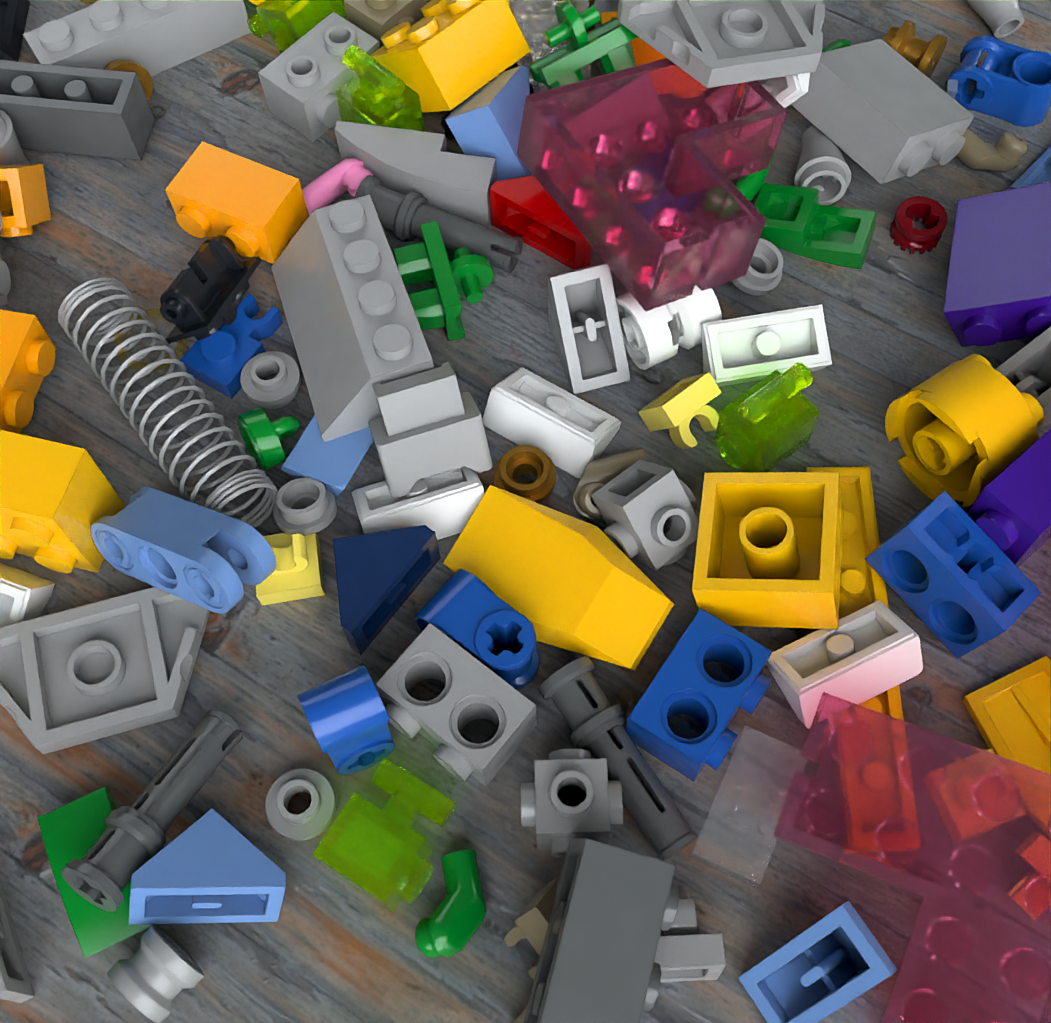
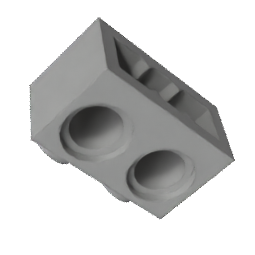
M431 623L428 624L376 683L381 699L386 706L385 709L390 719L389 723L409 739L420 733L438 748L433 753L436 761L462 782H465L472 775L486 787L537 725L536 704ZM437 679L445 684L444 690L435 699L419 701L411 697L413 688L422 680ZM476 719H488L498 726V731L492 739L485 743H471L461 736L463 729L469 722Z

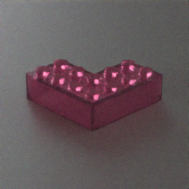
M664 58L527 95L524 103L517 156L645 311H649L692 295L695 284L701 291L746 276L766 218L740 192L731 180L768 169L788 111L758 81L748 84L745 82L706 88L669 59Z
M823 692L801 753L802 757L820 763L816 776L795 770L773 836L922 896L879 1023H1051V774Z

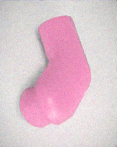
M345 158L304 187L302 191L309 216L313 210L329 206L347 191L351 196L355 197L362 180L366 176H373L370 170L364 168V162L357 158Z

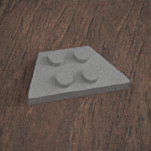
M619 0L617 19L619 23L703 86L712 88L815 72L822 54L823 33L821 28L825 19L826 4H823V0Z
M152 587L0 627V705L9 712L16 721V725L43 755L179 717L210 610Z

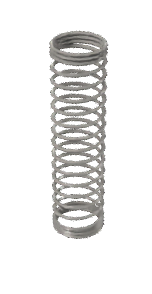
M101 277L86 281L75 287L64 298L58 310V323L69 339L73 341V344L78 352L82 354L86 363L91 366L96 377L101 380L103 387L110 393L115 404L120 406L121 412L125 418L129 419V423L134 431L139 433L143 444L149 447L153 458L159 461L163 472L169 475V480L173 486L179 489L182 499L219 512L229 501L238 495L258 488L254 495L243 504L222 513L231 516L248 507L266 488L261 501L249 513L238 519L253 528L259 526L273 511L278 492L276 486L266 476L265 471L256 469L257 463L255 458L245 455L246 448L244 443L235 440L236 434L234 430L225 426L226 421L222 415L215 413L216 408L213 402L207 400L204 390L196 386L193 375L186 373L184 363L177 360L173 349L167 347L164 336L158 334L155 324L149 322L146 312L139 309L136 299L133 298L125 284L115 278ZM104 290H118L123 293L99 299L90 305L78 318L75 328H70L69 318L74 308L85 298ZM113 299H123L121 308L110 311L99 318L88 331H79L82 321L93 309L104 302ZM134 312L133 318L131 319V321H128L132 313ZM138 314L141 315L142 320H137ZM115 315L109 322L98 327L102 322ZM134 324H143L139 334L129 337L118 344L111 353L98 354L103 344L122 337ZM148 327H150L152 333H145ZM152 337V341L147 348L137 351L121 365L108 367L110 360L114 356L130 350L141 338ZM159 340L162 346L154 345L156 341ZM88 346H96L93 353L88 351ZM161 350V354L155 362L147 364L130 378L118 379L120 373L125 368L141 361L150 351ZM166 352L169 353L171 359H163ZM97 358H106L103 366L97 364ZM171 363L165 375L156 378L142 390L128 392L129 387L136 380L148 375L161 364ZM175 365L179 366L181 372L172 373ZM106 371H116L113 379L106 377ZM180 376V380L172 390L167 391L151 403L138 405L147 392L157 388L169 378ZM185 378L188 379L191 384L189 386H181ZM126 383L123 392L116 390V384ZM183 390H190L186 398L172 410L163 415L148 418L158 404L166 401L173 394ZM194 392H198L201 399L190 400ZM137 396L133 405L125 403V397ZM193 404H199L195 412L184 422L170 429L158 432L168 418L179 410ZM204 405H207L211 411L210 413L199 414ZM148 408L143 418L135 417V410ZM209 418L204 426L194 435L181 442L169 445L173 438L185 427L200 419ZM214 418L219 420L220 427L208 429ZM159 421L153 432L145 430V423ZM213 432H218L215 438L203 449L180 458L187 448L197 440ZM224 432L229 434L230 441L216 444ZM170 434L163 445L155 444L156 436ZM228 446L223 454L212 463L191 471L208 454ZM234 446L239 447L241 455L225 459ZM181 447L174 459L165 458L166 450ZM193 460L184 473L175 472L177 463ZM238 460L223 476L210 483L203 484L218 469ZM244 460L250 462V470H244L232 475ZM206 472L195 486H185L187 477ZM176 477H182L180 483L177 481ZM219 484L206 500H195L198 491ZM186 491H192L190 497L187 495Z

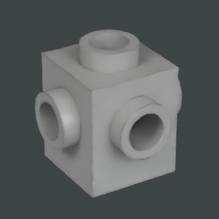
M640 459L591 495L608 526L604 529V533L631 560L649 568L658 570L662 566L678 561L686 553L687 547L697 540L699 519L694 510L697 509L698 503L690 488L682 480L678 479L674 469Z
M561 749L550 752L549 760H534L535 782L521 783L522 827L536 826L537 850H551L553 857L565 858L570 839L587 838L608 844L610 825L623 824V798L621 780L608 781L607 758L591 759V753L583 749ZM585 793L586 798L580 805L569 807L564 805L557 795Z

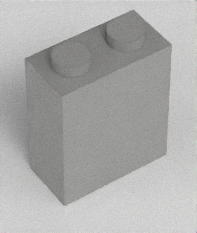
M881 38L823 52L816 71L810 72L808 92L791 103L796 110L880 184L904 176L911 177L923 169L938 164L945 165L950 162L962 149L965 143V138L962 135L975 117Z

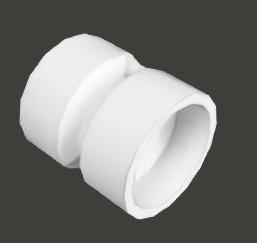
M686 265L658 278L655 282L654 290L650 286L642 285L616 297L625 351L632 362L643 370L674 357L678 352V346L691 349L701 344V324L722 320L720 306L710 283L702 272L690 265Z

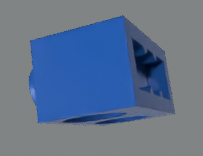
M946 491L903 523L865 558L957 659L1004 633L1042 593Z
M700 608L629 715L626 732L634 744L693 782L705 764L717 771L738 737V734L728 729L729 725L740 708L750 714L754 712L773 680L763 674L772 651ZM712 661L724 662L734 669L737 679L732 682H718L706 673L704 665ZM678 714L692 716L700 723L703 734L694 739L681 738L671 731L667 720Z

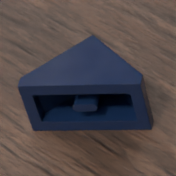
M426 525L333 539L341 627L350 647L360 655H362L441 559L436 533Z

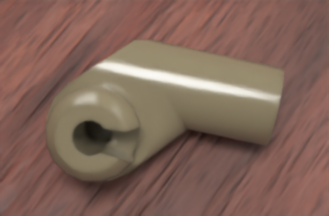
M968 127L962 135L965 138V143L956 156L971 169L1008 172L1020 165L1019 158L1027 152L1028 142L1014 131L1002 133L997 143L983 141Z
M639 448L589 462L573 492L576 510L582 516L590 519L602 517L591 495L641 459L649 462L644 449Z

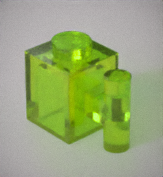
M265 0L256 7L258 12L247 20V25L250 31L258 38L269 32L280 54H282L332 12L337 13L346 20L347 17L344 0Z
M356 45L349 47L344 53L343 63L357 75L335 91L341 121L424 131L420 95Z
M797 362L782 374L776 369L721 409L714 441L719 453L730 466L735 469L741 468L744 472H769L809 442L820 410L801 393L803 389L813 382L812 374L804 364Z
M386 758L378 766L371 780L373 784L392 795L383 810L354 792L312 855L325 869L394 914L402 899L411 904L418 897L434 868V865L427 861L433 853L427 839L411 829L418 816L422 814L443 827L451 818L457 802Z

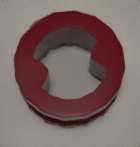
M915 196L907 198L900 203L896 210L895 219L890 226V237L895 239L893 243L896 246L901 245L900 250L905 251L906 248L909 249V254H915V251H919L920 255L924 254L925 250L930 252L933 250V247H937L942 237V233L948 223V215L939 202L929 197ZM913 217L918 222L920 218L923 219L922 223L927 230L914 228Z

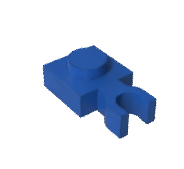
M247 294L238 305L236 319L230 326L224 323L209 337L197 340L180 361L184 363L186 373L193 375L195 379L232 399L242 387L240 375L245 364L254 356L265 352L263 344L259 341L271 337L282 325L283 321L279 309L272 306L264 317L252 319L260 310L255 297Z

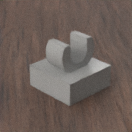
M694 899L678 901L676 915L671 927L667 931H663V936L659 937L654 962L659 963L661 967L660 982L718 980L726 966L722 933L697 934Z

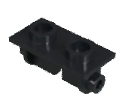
M218 235L207 238L187 263L190 268L182 270L160 297L161 315L165 320L176 325L165 340L169 344L193 336L197 340H202L215 333L224 324L225 318L223 314L229 305L249 289L250 283L248 279L262 261L259 256L242 262L235 252L234 243L228 237Z

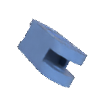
M144 486L130 496L129 505L114 516L105 515L91 525L90 532L93 542L98 551L115 569L219 614L228 612L242 600L244 595L242 583L253 586L258 585L270 576L277 566L271 546L252 526L241 520L152 487Z

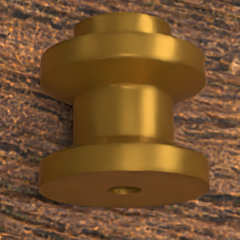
M906 20L900 28L892 26L883 41L930 78L943 54L947 37L938 34L929 42L915 36L916 23L910 20Z

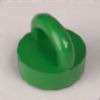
M259 406L238 415L237 425L250 455L255 458L257 466L260 469L268 470L285 462V454L280 442L298 431L300 421L296 416L289 415L270 422L265 412Z

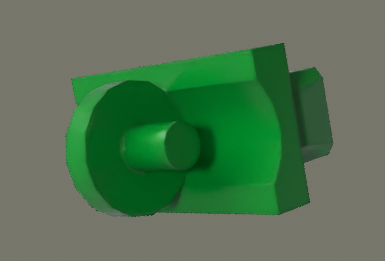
M566 0L555 7L559 24L543 32V35L550 48L567 40L568 44L528 65L534 80L547 85L548 90L559 106L567 109L591 95L580 68L596 60L604 81L610 84L620 81L637 71L630 41L638 36L619 23L617 18L587 33V28L601 21L597 8L593 5L577 13L571 2Z
M433 221L420 224L423 241L393 249L395 262L405 286L432 281L433 287L408 293L421 330L445 327L448 341L465 338V331L459 314L462 311L459 295L465 296L468 303L480 302L483 299L482 290L493 281L494 273L491 263L484 256L471 255L470 250L465 247L455 250L453 253L454 260L449 263L438 222Z

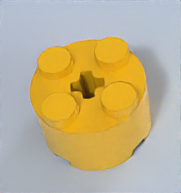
M971 354L962 360L950 364L895 399L889 405L886 412L885 430L889 443L896 438L899 439L905 456L897 460L908 479L923 494L934 500L946 491L954 501L963 502L962 507H967L974 504L988 484L1039 440L1037 428L1043 424L1045 416L1040 403L1032 395L1019 392L1003 374L992 367L985 357L979 354Z

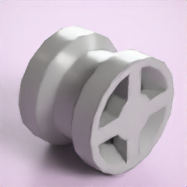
M151 925L141 936L140 949L130 959L118 960L107 972L109 979L122 995L155 1023H162L172 1012V1000L182 989L194 988L205 976L196 962L174 940L154 925Z

